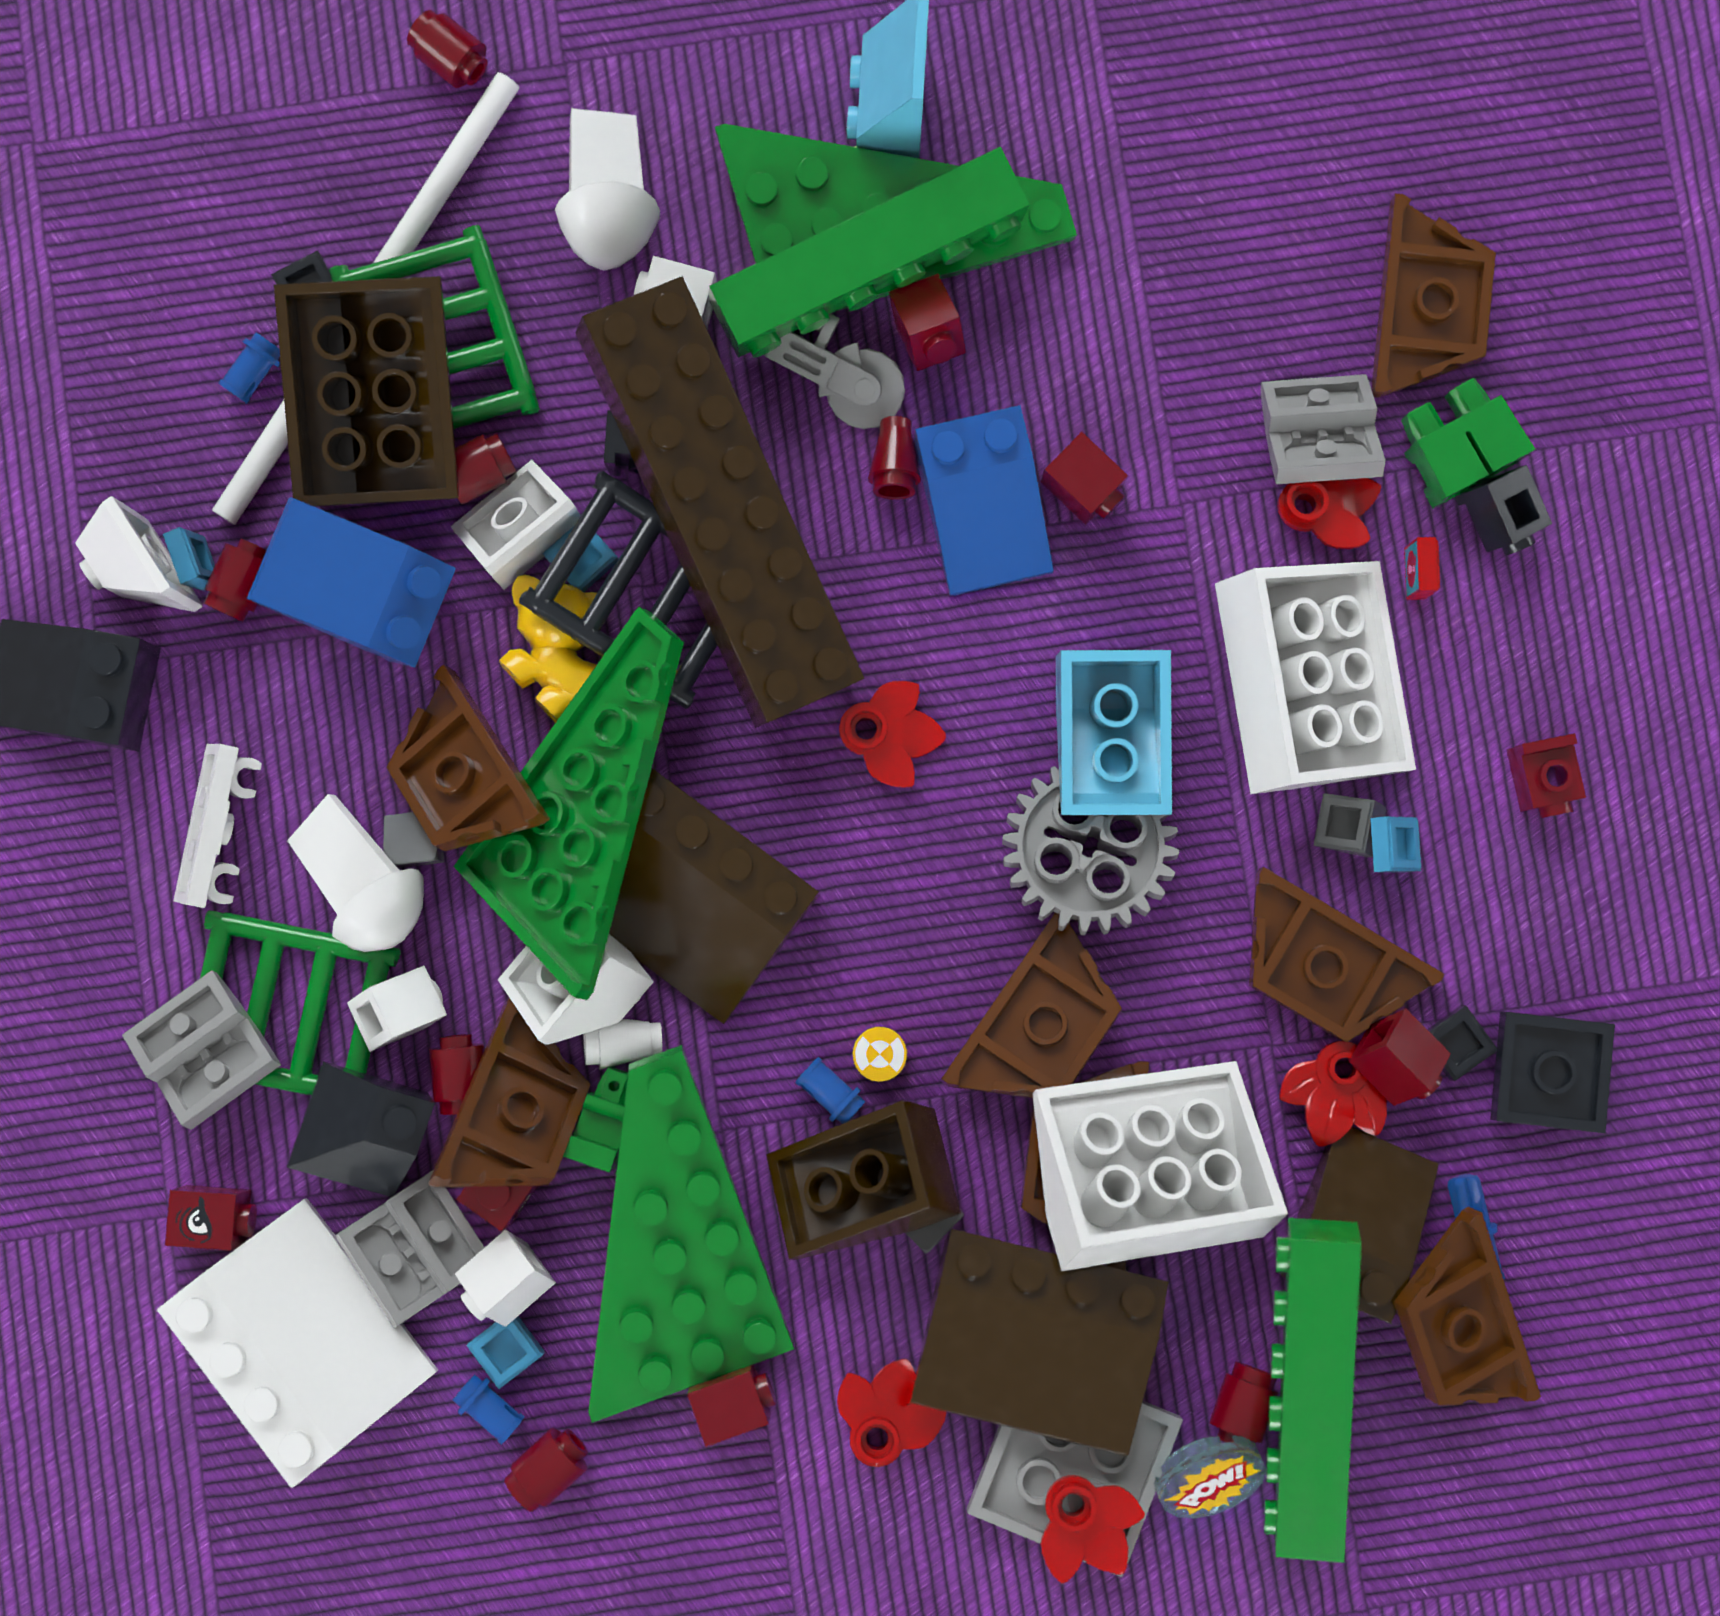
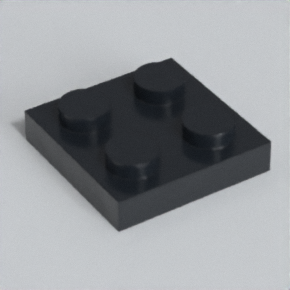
M1500 1011L1497 1040L1498 1051H1496L1490 1120L1606 1133L1615 1024Z

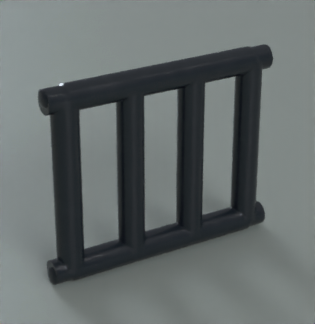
M600 471L596 475L595 483L592 486L597 490L537 587L535 589L529 587L521 595L519 603L531 610L533 614L603 657L615 639L602 632L601 628L659 534L661 533L667 538L668 535L652 501L620 480L613 478L604 471ZM615 503L642 522L584 616L580 618L554 600ZM680 563L650 611L666 626L691 587ZM707 622L678 668L669 700L685 709H688L693 703L696 693L691 689L717 647Z

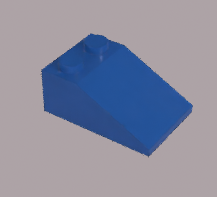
M1021 405L915 429V452L950 597L1053 573L1035 464Z
M288 498L246 599L390 662L415 668L456 568L409 545L297 499Z

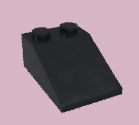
M1 619L0 727L139 752L161 648L140 638L84 628Z

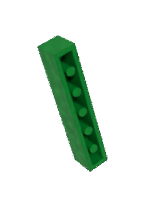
M1000 146L710 285L709 302L737 357L739 358L751 352L753 357H759L776 349L782 343L780 339L782 336L797 329L800 330L801 334H807L822 327L830 320L828 314L847 306L849 311H854L868 305L878 297L876 291L892 283H895L897 288L905 287L922 278L926 274L924 268L942 259L945 265H950L965 258L973 252L974 248L972 245L988 237H991L993 242H998L1011 236L1021 228L1020 222L1023 220L1030 204Z
M1288 1218L1287 1238L1277 1237L1276 1272H1286L1285 1291L1275 1290L1273 1303V1325L1283 1326L1282 1344L1272 1343L1271 1378L1281 1379L1280 1396H1269L1268 1427L1270 1431H1278V1448H1267L1266 1482L1276 1483L1275 1500L1265 1499L1264 1534L1274 1535L1275 1557L1344 1563L1361 1239L1357 1222Z

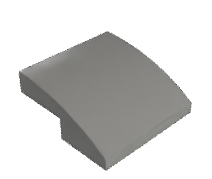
M1367 374L1266 381L1261 383L1265 432L1276 484L1383 477L1386 460L1375 428L1377 406Z
M213 970L122 1034L146 1078L157 1082L181 1126L190 1130L281 1066L278 1058L251 1017L221 977Z
M433 1171L400 1191L384 1204L335 1236L394 1328L459 1285L460 1281L455 1276V1273L485 1248L447 1189L428 1184Z

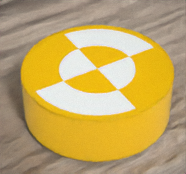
M886 1027L870 1028L864 1031L854 1044V1064L857 1070L870 1080H890L902 1071L906 1063L907 1050L905 1043L900 1035L892 1029Z

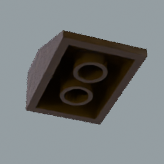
M901 1100L766 1154L789 1260H798L915 1231L961 1214L936 1112L931 1107Z
M1352 1127L1341 1139L1325 1147L1297 1218L1358 1223L1361 1239L1358 1310L1391 1324L1397 1311L1394 1301L1407 1285L1413 1270L1439 1164ZM1277 1272L1286 1278V1272Z

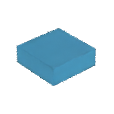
M574 526L543 553L550 563L554 560ZM595 534L568 577L567 582L571 586H575L585 592L610 570L619 558Z
M181 527L164 533L163 536L180 584L205 591L204 587L215 567L205 536Z
M1388 816L1370 818L1374 872L1421 871L1417 818Z
M519 1316L506 1327L497 1322L493 1323L466 1345L498 1389L507 1384L545 1353Z

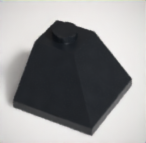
M323 1061L286 1166L290 1169L393 1197L417 1156L435 1103L428 1092Z

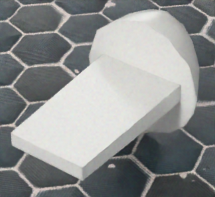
M572 108L570 114L569 192L558 201L555 211L560 229L573 252L588 265L603 271L618 268L638 254L648 243L660 219V209L656 200L643 187L636 115Z
M328 794L287 841L337 914L333 923L332 936L351 949L363 952L393 948L405 940L419 919L424 898V877L419 870L413 868L399 870L337 796Z

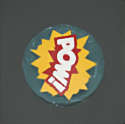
M1235 1435L1232 1436L1235 1443H1221L1219 1436L1206 1437L1185 1445L1170 1455L1160 1467L1163 1473L1162 1477H1155L1154 1487L1165 1512L1175 1517L1195 1519L1216 1515L1237 1506L1249 1498L1263 1483L1266 1468L1255 1443L1245 1437Z

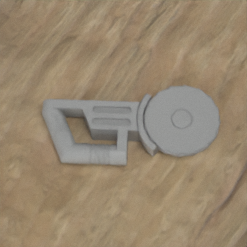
M828 314L830 320L825 325L816 329L820 334L815 343L791 332L780 338L782 343L776 349L764 354L765 357L819 384V397L827 396L828 403L835 415L847 425L861 429L876 428L880 426L881 419L894 416L901 408L905 394L904 378L896 362L886 354L872 349L859 350L858 343L847 345L835 354L826 350L840 318L832 314Z

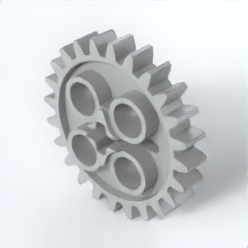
M1055 766L1051 767V784L1049 786L1041 780L1034 778L1031 782V788L1036 797L1033 799L1023 794L1017 796L1016 803L1024 814L1008 813L1006 823L1018 830V832L1005 834L1002 840V845L1017 849L1016 852L1004 857L1003 865L1004 867L1019 868L1020 870L1010 879V886L1014 888L1027 885L1028 890L1022 898L1023 906L1030 905L1039 900L1042 903L1038 917L1039 920L1043 921L1052 912L1059 914L1058 930L1060 931L1066 928L1071 919L1078 920L1080 935L1084 936L1089 928L1090 921L1098 922L1103 935L1109 933L1111 918L1114 917L1117 918L1123 927H1130L1132 923L1130 909L1132 908L1146 917L1151 909L1145 896L1161 901L1166 893L1156 880L1172 881L1175 875V871L1163 864L1164 861L1177 859L1179 855L1178 849L1165 845L1166 841L1173 839L1178 833L1177 827L1161 826V822L1169 815H1088L1087 820L1083 823L1069 824L1061 818L1058 811L1061 807L1059 770ZM1119 820L1129 821L1137 828L1139 838L1129 843L1120 842L1111 834L1110 825ZM1050 828L1071 840L1056 837L1050 838L1044 834V831ZM1088 837H1094L1098 840V850L1093 853L1092 858L1082 855L1083 846L1081 844H1085ZM1048 852H1060L1068 858L1071 867L1063 874H1050L1042 867L1040 860ZM1109 853L1117 856H1130L1136 860V864L1134 866L1126 865L1120 859L1109 855ZM1103 869L1111 870L1120 878L1121 888L1113 893L1101 892L1093 884V874Z

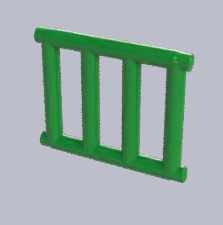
M473 225L462 231L464 237L349 270L348 265H337L329 269L332 282L394 279L407 277L470 258L479 288L443 298L445 321L487 309L496 339L449 352V375L503 359L512 389L452 407L454 429L516 410H521L522 415L534 414L540 410L536 391L487 241L484 238L480 225Z
M208 910L205 915L204 927L210 930L200 978L213 970L223 979L232 936L263 942L247 1010L248 1015L263 1037L266 1032L284 946L315 952L290 1069L278 1067L256 1083V1085L311 1096L318 1077L317 1074H312V1068L337 957L368 963L362 988L363 992L367 988L387 980L389 967H396L401 955L400 948L393 947L380 951L363 952L351 949L334 938L332 933L228 912L222 913ZM355 1021L345 1068L366 1074L371 1052H369Z

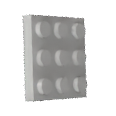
M1143 1401L1129 1456L999 1425L966 1508L967 1514L1040 1543L1042 1534L1050 1521L1045 1510L1046 1493L1057 1479L1067 1475H1078L1088 1479L1095 1487L1116 1485L1129 1491L1137 1499L1145 1513V1517L1140 1522L1123 1529L1128 1543L1129 1562L1183 1419L1177 1414ZM1070 1494L1064 1498L1062 1507L1068 1512H1075L1082 1506L1083 1499L1077 1494Z

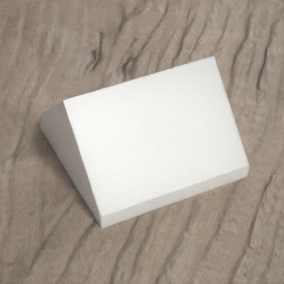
M531 460L507 480V483L495 489L455 522L451 528L493 579L505 590L518 576L523 575L544 557L543 553L575 526L581 515L572 501Z

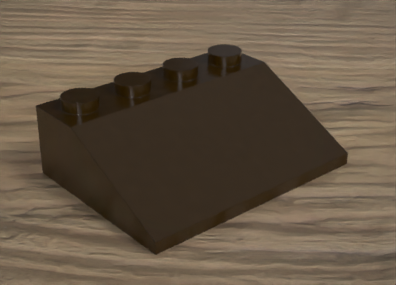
M442 277L273 284L293 498L311 506L459 498Z
M651 768L609 934L628 949L638 961L721 1023L725 1024L820 896V893Z
M951 1229L944 1242L910 1403L1129 1456L1160 1335L1169 1281L1103 1265L1062 1271L1057 1254Z

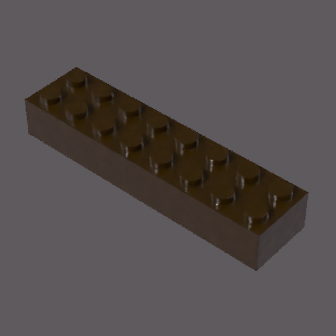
M683 276L583 315L575 334L755 728L865 679Z

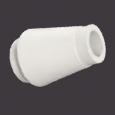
M622 1019L617 1024L583 1034L585 1065L599 1064V1070L644 1059L662 1052L660 1022L649 1023L648 1021Z

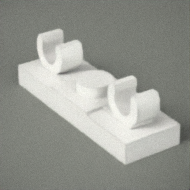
M206 744L174 902L205 908L207 899L219 904L233 903L234 896L219 893L215 888V880L220 874L238 875L240 870L233 864L215 863L216 855H219L221 845L228 844L233 831L234 816L228 813L230 806L228 797L229 794L237 798L248 799L255 797V790L242 788L238 784L237 775L243 768L261 770L262 765L253 758H237L239 750L237 747L223 744Z

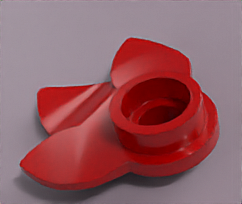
M1369 478L1289 483L1279 495L1277 502L1278 513L1287 526L1297 531H1312L1326 546L1335 549L1358 548L1367 544L1371 539L1366 526L1359 518L1373 505L1381 491V485ZM1305 500L1309 502L1312 512L1309 514L1299 512L1295 507V501Z
M892 681L880 686L869 702L857 703L847 709L839 725V734L843 744L851 752L863 756L869 774L881 783L898 788H908L914 785L915 771L912 759L931 753L946 739V733L933 718L923 712L914 710L919 698V684L909 681ZM863 720L871 721L876 727L875 735L870 739L860 738L855 731L859 722Z
M1349 1041L1331 1042L1320 1050L1316 1060L1295 1064L1285 1074L1279 1093L1281 1101L1293 1105H1305L1306 1127L1314 1144L1318 1147H1324L1338 1141L1352 1128L1353 1124L1362 1131L1374 1136L1379 1135L1385 1125L1387 1117L1386 1098L1353 1065L1352 1072L1347 1078L1341 1079L1335 1072L1336 1062L1341 1058L1350 1060L1358 1046Z
M906 1358L895 1360L885 1365L876 1373L871 1383L858 1374L848 1372L840 1385L837 1405L840 1415L851 1427V1449L856 1458L868 1466L883 1467L894 1462L902 1450L926 1447L934 1440L946 1419L947 1412L910 1403L916 1374L911 1362ZM871 1429H883L888 1435L887 1441L881 1446H872L866 1439Z
M1067 1475L1057 1479L1046 1493L1045 1510L1050 1521L1040 1541L1042 1555L1051 1574L1061 1584H1065L1075 1575L1083 1560L1102 1571L1118 1575L1124 1574L1127 1568L1129 1549L1123 1529L1137 1524L1145 1517V1513L1137 1499L1122 1487L1116 1485L1095 1487L1088 1479L1078 1475ZM1070 1494H1077L1083 1499L1082 1506L1075 1512H1068L1062 1507L1064 1498Z

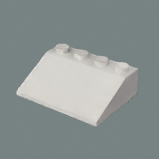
M1380 561L1254 568L1215 583L1250 794L1291 790L1416 770Z
M1236 1061L1036 1089L1033 1093L1046 1217L1062 1271L1262 1238L1288 1215Z
M307 1198L303 1199L202 1273L157 1309L291 1488L310 1475L438 1371L437 1367L403 1323L395 1328L393 1327L336 1239V1235Z

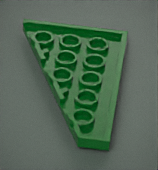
M722 124L715 126L717 140L755 264L958 167V165L736 125ZM1016 176L1030 204L1023 220L1020 222L1021 228L1011 236L998 242H993L991 237H988L973 244V252L953 264L945 265L942 259L924 268L926 274L919 280L935 274H939L941 280L1075 240L1077 233L1062 184ZM892 283L876 291L878 294L876 299L889 296V291L897 289L896 284Z
M639 606L520 772L550 819L543 825L468 845L453 866L574 998L583 1000L590 998L596 986L684 644L652 612Z
M682 1045L629 1064L588 1414L592 1423L794 1350L792 1336Z

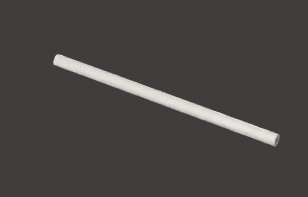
M499 72L495 75L373 263L415 250L518 92L519 86L508 76ZM284 400L212 509L213 512L234 525L288 445Z

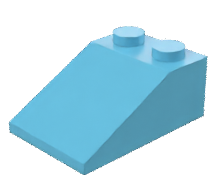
M906 0L863 35L862 55H851L850 88L859 89V105L848 106L847 139H857L858 148L919 158L929 0Z
M1061 650L1056 655V720L1061 815H1172L1171 650Z

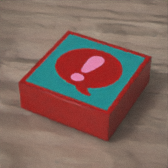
M1417 537L1404 548L1406 600H1425L1440 589L1438 540H1436V537Z

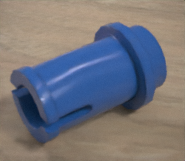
M256 332L250 340L244 338L242 342L246 347L223 379H220L218 382L219 385L246 404H248L250 397L272 366L279 367L281 365L277 360L280 357L279 348Z
M817 1057L795 1082L831 1114L828 1118L831 1122L835 1119L841 1124L848 1122L865 1103L858 1095L861 1090L858 1087L852 1090L822 1062L820 1057Z
M474 1374L452 1401L460 1407L457 1411L460 1415L464 1412L468 1413L502 1445L525 1416L522 1413L519 1414L487 1386L490 1382L487 1377L482 1381Z

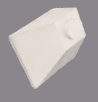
M113 496L104 500L75 542L85 560L79 563L80 567L92 585L98 590L105 588L123 598L192 612L202 608L203 605L193 589L180 584L170 553L148 519Z
M610 934L608 935L596 986L588 1000L574 998L527 946H525L498 979L537 1039L546 1045L619 1023L653 983V980L633 954Z

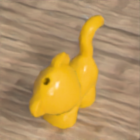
M521 575L514 581L511 591L513 603L518 609L517 629L529 642L532 650L530 654L523 649L509 650L499 660V663L522 689L534 682H538L543 689L535 697V702L556 723L597 664L584 661L577 656L576 651L583 648L584 645L533 614L531 610L519 603L521 595L529 587L535 589L540 582L535 577ZM564 584L554 601L582 618L597 593H584L575 586Z

